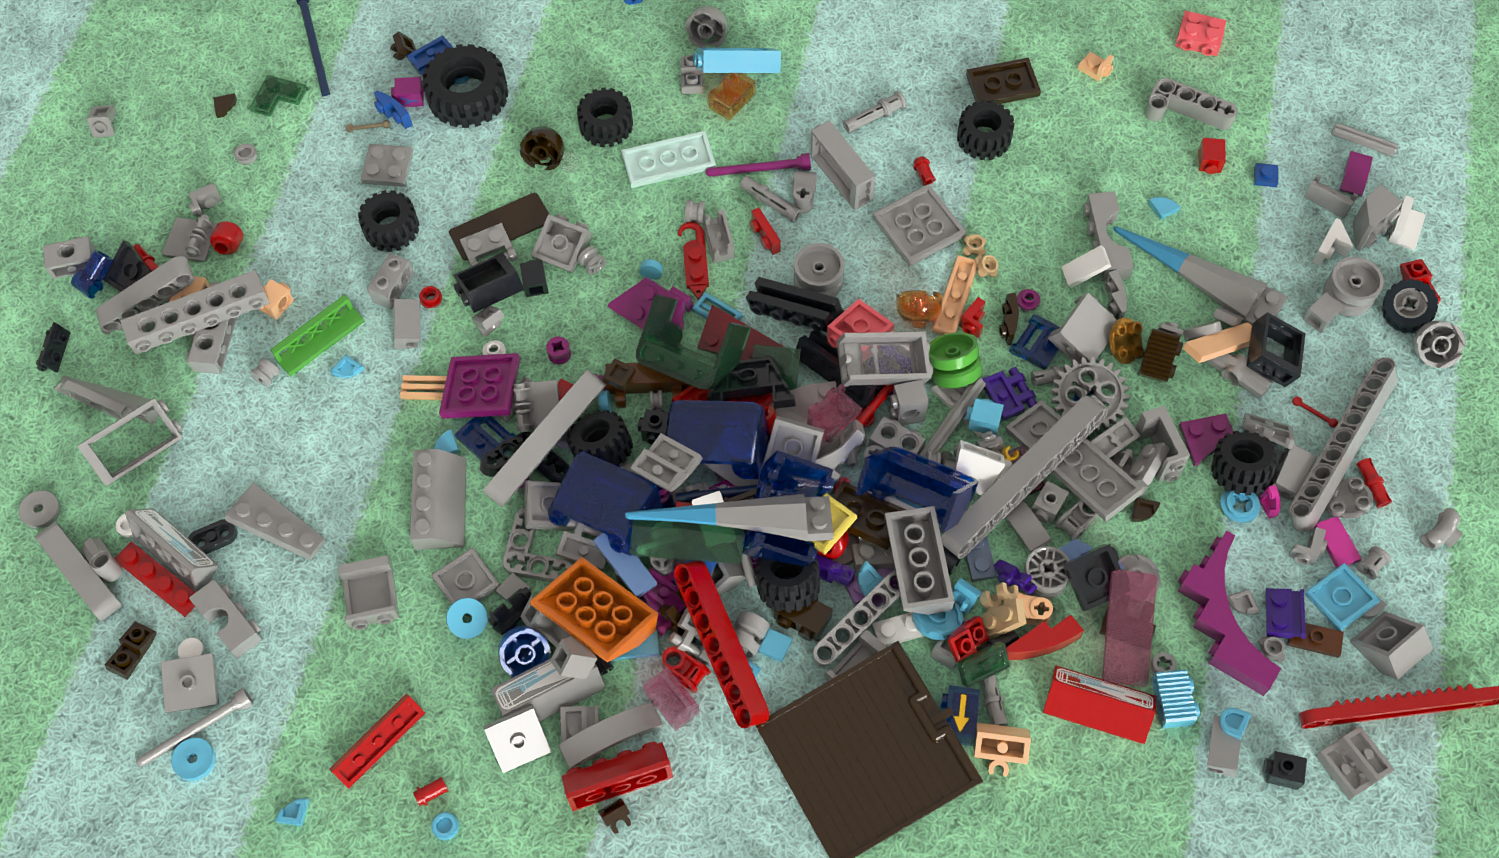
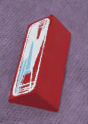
M1055 665L1043 713L1145 744L1156 713V696Z

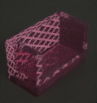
M668 667L643 685L644 693L674 731H677L700 713L699 705Z

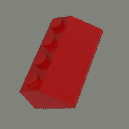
M655 741L646 743L642 746V749L633 752L632 750L622 751L617 754L616 758L610 760L606 758L598 759L592 762V766L583 769L582 767H574L566 772L567 774L561 776L565 794L572 811L673 778L671 765L663 742L657 743Z

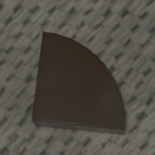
M235 93L213 97L217 118L226 116L227 112L236 105L237 97Z
M1137 497L1134 501L1131 521L1142 522L1150 519L1157 512L1160 502Z

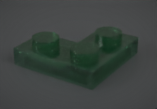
M267 75L249 109L251 112L271 117L279 100L299 105L307 91V86Z

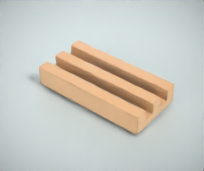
M403 375L400 398L406 400H442L443 393L407 392V390L444 391L447 376ZM408 383H434V384H408Z

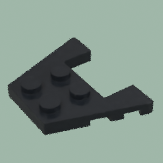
M771 356L724 362L714 381L715 386L713 390L709 391L706 404L701 406L702 418L724 415V399L727 398L739 399L744 396H763L773 393L774 409L795 407V396L789 391V386L782 379L781 373Z

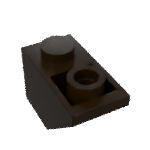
M815 600L811 601L810 606H803L800 611L794 609L791 612H786V610L779 612L774 609V619L780 627L784 629L792 628L798 631V635L807 641L813 639L818 642L832 618L833 609Z

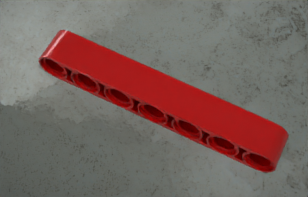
M699 560L678 564L674 570L675 581L736 723L744 729L766 723L769 718L768 706L707 566Z

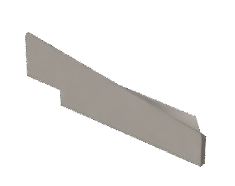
M63 376L54 388V390L117 419L122 418L151 400ZM152 406L136 417L153 425L158 419L159 414Z

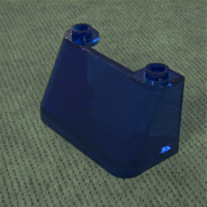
M677 400L672 402L668 411L665 436L700 454L702 461L699 464H727L732 466L733 472L739 478L759 479L770 440L765 411L761 405L754 402Z
M777 450L763 465L754 499L804 494V497H822L826 492L830 493L833 488V469ZM746 530L741 554L808 566L815 561L817 548H814L815 543L812 541Z
M579 452L571 461L548 508L549 520L557 526H566L572 519L600 531L608 536L610 547L615 552L631 556L658 521L627 519L625 513L662 509L659 490L650 480L585 452Z

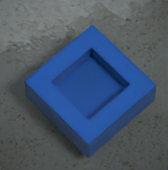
M1256 163L1254 166V185L1277 187L1278 165Z

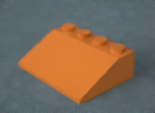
M583 557L530 601L533 607L606 662L640 646L656 631L658 612Z

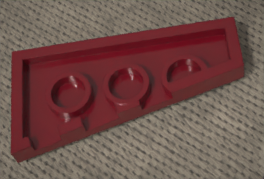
M714 305L711 306L697 346L700 350L737 361L771 356L780 373L785 375L793 356V351Z

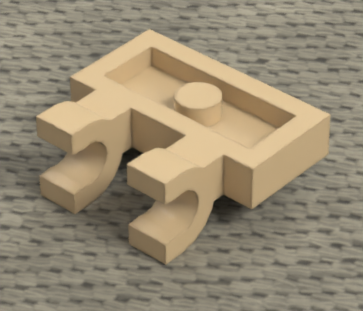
M1002 582L996 585L997 593L991 597L990 591L981 593V604L987 609V612L982 614L983 624L989 639H995L1026 624L1024 601L1017 597V585L1007 588V584Z

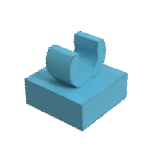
M962 578L957 581L952 590L954 601L960 606L959 610L966 614L973 609L982 593Z

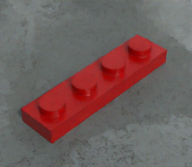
M132 541L115 557V560L122 568L182 616L186 617L195 607L189 597L196 592Z
M405 694L329 770L349 789L425 712L408 694Z

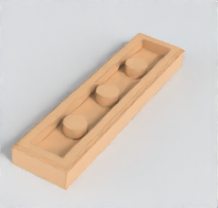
M957 255L932 333L944 335L957 332L978 268L974 259Z
M1247 322L1188 341L1183 349L1198 363L1249 347L1252 325Z

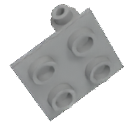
M204 214L198 217L197 220L176 217L162 255L169 257L183 256L189 260L205 262L211 247L210 236L218 223H211L209 221L210 218Z
M558 380L513 384L518 431L535 430L560 401Z

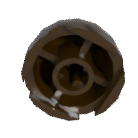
M547 126L532 128L525 134L520 143L521 157L524 162L535 168V164L547 166L545 170H554L560 165L565 151L564 142L560 134ZM548 157L551 159V160H550L549 162H547V163H541V162H540V160H541V161L546 160Z

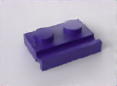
M1266 588V637L1293 638V636H1300L1305 639L1304 589L1292 591V589Z

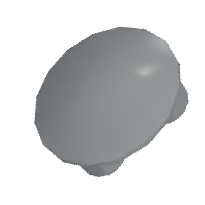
M1360 477L1342 479L1325 509L1336 517L1344 519L1356 518L1364 515L1371 508L1373 495Z

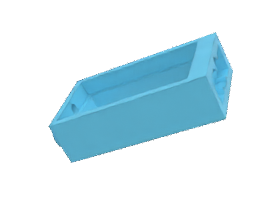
M697 47L696 53H693V65L703 73H780L781 51L774 48Z

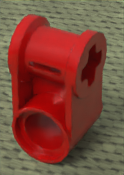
M669 647L662 654L664 670L693 693L697 692V686L702 679L711 673L709 668L702 662L694 659L686 652L678 650L677 647ZM671 657H677L681 661L673 666L668 664L667 660Z

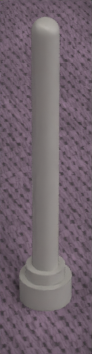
M245 688L239 689L230 698V702L138 757L136 760L137 765L140 767L147 765L236 709L238 711L241 709L246 710L253 706L254 703Z

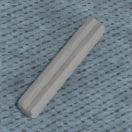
M1340 123L1334 125L1331 133L1336 137L1390 156H1394L1398 148V144Z

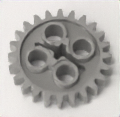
M1082 357L1080 364L1076 360H1072V368L1065 364L1064 372L1058 371V379H1054L1052 384L1056 388H1052L1051 394L1056 397L1052 398L1051 404H1058L1054 410L1056 413L1062 412L1061 417H1063L1078 402L1071 401L1067 395L1076 394L1080 400L1092 392L1094 395L1091 398L1108 410L1105 419L1094 429L1096 433L1099 432L1100 426L1105 430L1109 429V422L1115 425L1118 422L1116 417L1123 418L1124 413L1122 410H1127L1129 405L1125 402L1130 399V395L1124 393L1128 392L1130 387L1122 385L1125 383L1126 377L1118 378L1120 369L1113 372L1111 370L1113 363L1106 367L1104 366L1103 358L1098 364L1095 363L1094 357L1088 363L1084 357ZM1081 376H1090L1092 378V382H1084L1081 379ZM1107 388L1112 391L1113 395L1106 396L1102 393L1101 389Z

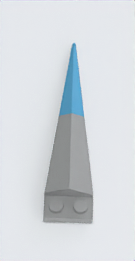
M1114 226V231L1177 272L1223 308L1243 317V323L1248 322L1252 325L1253 322L1267 312L1277 317L1287 302L1288 296L1267 287V284Z
M804 494L625 513L627 519L717 525L765 532L804 541L833 540L829 496L804 497Z

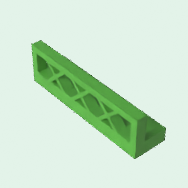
M344 294L271 348L270 351L276 362L291 377L365 321L353 308L350 299ZM287 348L285 352L279 355L280 352Z

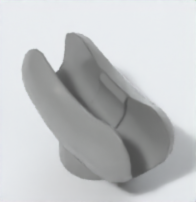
M1446 508L1444 512L1439 513L1435 527L1422 536V544L1430 549L1439 548L1443 544L1448 548L1452 547L1463 535L1457 529L1461 520L1459 513L1454 508Z

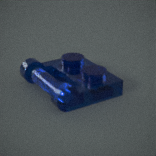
M1034 314L1029 320L1028 327L1017 343L1012 344L1009 352L1046 370L1060 350L1048 339V336L1052 331L1060 327ZM1042 329V333L1031 349L1025 348L1035 331Z
M492 416L473 417L455 433L456 439L480 461L485 453L516 436L514 433L508 432ZM487 424L503 441L497 442L480 425Z

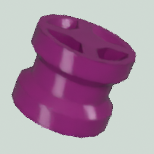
M557 336L547 342L546 350L548 358L552 363L560 365L570 359L571 350L567 339Z

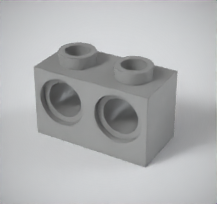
M389 253L367 288L372 302L391 310L394 308V299L401 297L414 276L409 260Z
M883 417L870 436L868 447L871 445L881 446L912 465L923 450L926 439L917 431H910L904 428L898 421ZM889 434L892 436V438L887 439L884 438L882 435ZM908 445L914 449L906 450L903 447Z

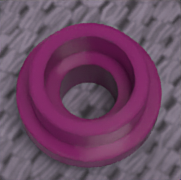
M1022 290L1017 296L1018 305L1024 310H1034L1039 306L1040 296L1034 290ZM1025 297H1031L1033 300H1027Z

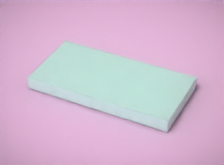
M706 131L621 150L631 188L706 171L708 168L716 167Z

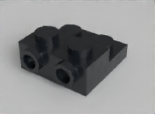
M1110 544L1097 546L1082 553L1081 556L1062 564L1082 611L1090 610L1130 591L1128 576L1124 570H1121L1118 563V553Z

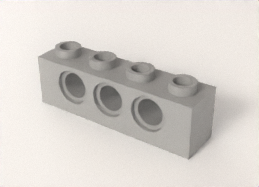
M211 282L209 287L219 284V282ZM237 317L222 321L215 326L206 327L193 334V344L191 350L187 353V362L194 372L222 373Z

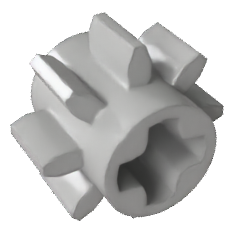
M992 431L982 433L980 440L976 441V446L999 454L1005 448L1002 437L1000 435L996 436Z

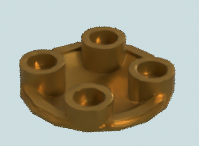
M1124 317L1118 319L1112 326L1109 337L1110 349L1114 358L1120 363H1132L1135 359L1142 358L1144 354L1141 337L1143 328L1139 321H1133L1130 318Z

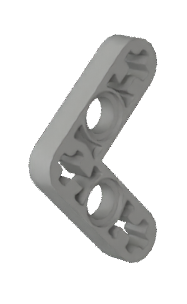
M525 507L520 508L515 515L503 557L505 571L508 574L514 573L520 577L553 582L559 577V574L556 571H551V575H548L550 564H553V570L558 571L562 567H565L567 570L572 565L569 561L530 554L536 529H523L524 522L522 517H525ZM519 536H525L528 538V541L524 546H516L514 544L515 539ZM514 558H517L520 564L526 565V560H528L527 571H524V566L519 564L511 568L509 562H513ZM535 563H543L545 565V569L541 573H534L532 567Z

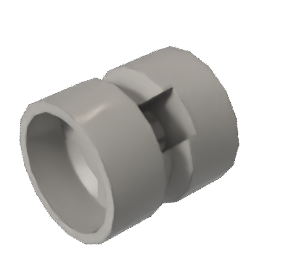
M741 611L735 622L736 629L734 630L747 658H755L761 646L759 640L764 639L770 624L757 614Z

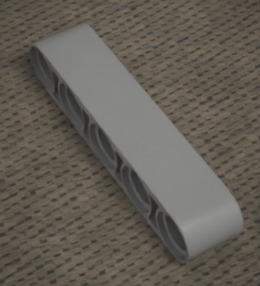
M183 256L170 259L100 305L95 312L101 332L111 334V331L122 330L120 320L155 308L191 285L194 281V276L188 259Z
M55 521L34 537L91 611L102 622L123 605L90 567L88 560L80 553L77 546Z
M896 571L889 573L815 646L812 652V659L815 664L822 667L830 665L900 596L899 589H893L889 584L891 578H897ZM875 595L881 596L884 599V606H874L871 600L872 597ZM855 613H863L866 616L867 621L864 625H859L854 621L853 616ZM838 630L847 632L849 636L847 642L842 643L836 639L835 634ZM827 648L831 653L830 659L821 660L817 655L818 649Z

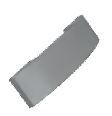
M646 703L606 718L565 740L558 747L569 769H572L593 759L594 755L637 735L641 737L663 726V723L653 703Z

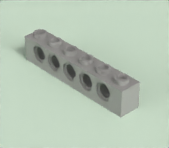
M254 270L120 320L127 343L134 353L138 354L161 344L170 343L185 335L194 334L196 331L206 327L215 326L230 318H236L251 310L260 309L270 304L263 283L257 271Z

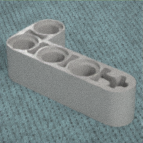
M1162 78L1156 83L1148 99L1144 114L1150 121H1159L1164 117L1167 109H1170L1218 129L1227 130L1232 127L1238 109L1235 104L1172 79Z

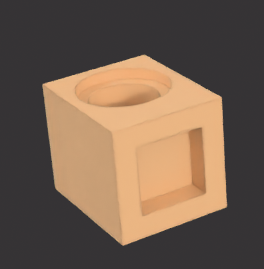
M270 279L264 286L270 304L263 306L259 310L277 320L294 299L290 293L291 289L283 282L277 283Z

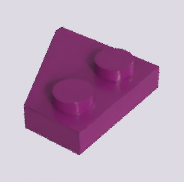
M1227 414L1180 422L1179 424L1193 466H1197L1208 455L1215 452L1216 444H1218L1220 438H1224V435L1227 433L1233 434Z
M651 568L649 573L656 580L657 586L640 597L641 601L656 612H658L657 610L663 604L668 606L674 605L680 614L686 604L675 594L679 588ZM658 612L656 630L660 636H663L671 623Z

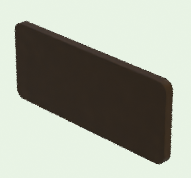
M531 193L450 229L449 235L462 259L468 260L460 239L502 223L509 240L512 241L543 227L549 213L539 195Z

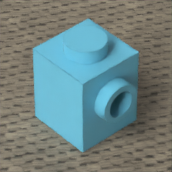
M975 398L974 406H968L965 420L970 421L968 430L980 433L992 431L996 435L1004 405L994 403L989 399Z

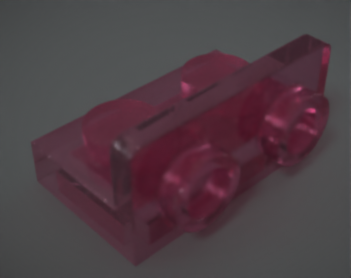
M840 384L836 389L834 387L826 393L825 399L822 402H816L808 410L807 425L825 429L822 438L827 442L831 441L862 411V408L844 393L845 386L843 384Z

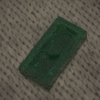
M1000 641L957 662L962 685L967 688L1010 667L1006 646Z

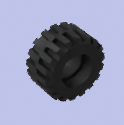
M601 88L598 91L594 89L591 94L586 93L584 95L585 99L581 98L579 101L580 105L577 106V117L581 135L584 136L587 142L591 140V144L594 146L599 143L600 147H605V144L613 147L614 142H617L619 145L622 143V138L626 140L629 137L628 133H631L633 130L632 109L627 96H623L621 91L615 92L613 88L609 90ZM604 114L613 115L609 119H597V117Z
M982 100L981 103L976 101L973 102L972 106L968 105L965 111H962L959 119L957 141H959V147L964 148L965 154L970 152L971 157L974 159L976 156H980V160H985V157L993 160L995 155L999 158L1003 152H1007L1011 144L1015 123L1013 115H1010V110L1008 108L1004 109V105L1001 103L997 105L995 104L996 101H991V103L986 100ZM988 127L994 130V132H982L977 128Z
M384 190L381 191V194H372L373 197L371 199L367 198L365 200L366 204H361V211L358 212V221L367 242L370 243V246L373 248L377 247L380 251L386 248L387 252H392V248H396L397 251L401 250L400 246L402 245L405 247L409 246V240L414 241L416 238L415 234L419 232V220L411 200L405 197L403 193L399 192L397 194L394 190H391L390 193ZM398 217L390 224H380L385 218Z
M598 410L592 414L588 413L585 417L579 418L577 423L571 426V431L567 434V444L577 465H579L581 470H586L590 474L593 472L601 474L604 471L607 473L613 468L617 469L620 467L619 464L625 463L627 461L626 457L632 453V438L622 417L618 416L614 411L610 413L609 410H604L603 412Z
M1244 430L1243 432L1233 431V434H1225L1224 438H1220L1218 444H1216L1211 466L1213 478L1217 480L1219 486H1225V490L1229 492L1231 490L1235 491V494L1238 495L1245 493L1246 496L1251 495V493L1259 494L1261 490L1265 491L1273 481L1278 463V451L1275 449V445L1272 442H1268V438L1265 436L1261 437L1256 432L1253 434Z
M784 544L779 545L780 548L773 547L769 553L764 552L762 554V559H758L757 567L755 568L758 595H760L761 601L766 602V606L769 608L775 607V611L779 612L781 610L791 612L794 609L800 611L803 606H810L811 601H815L817 594L820 593V574L817 558L813 556L811 551L806 552V548L802 546L797 548L793 544H790V546H785ZM786 577H794V578H791V579H782V578H786Z

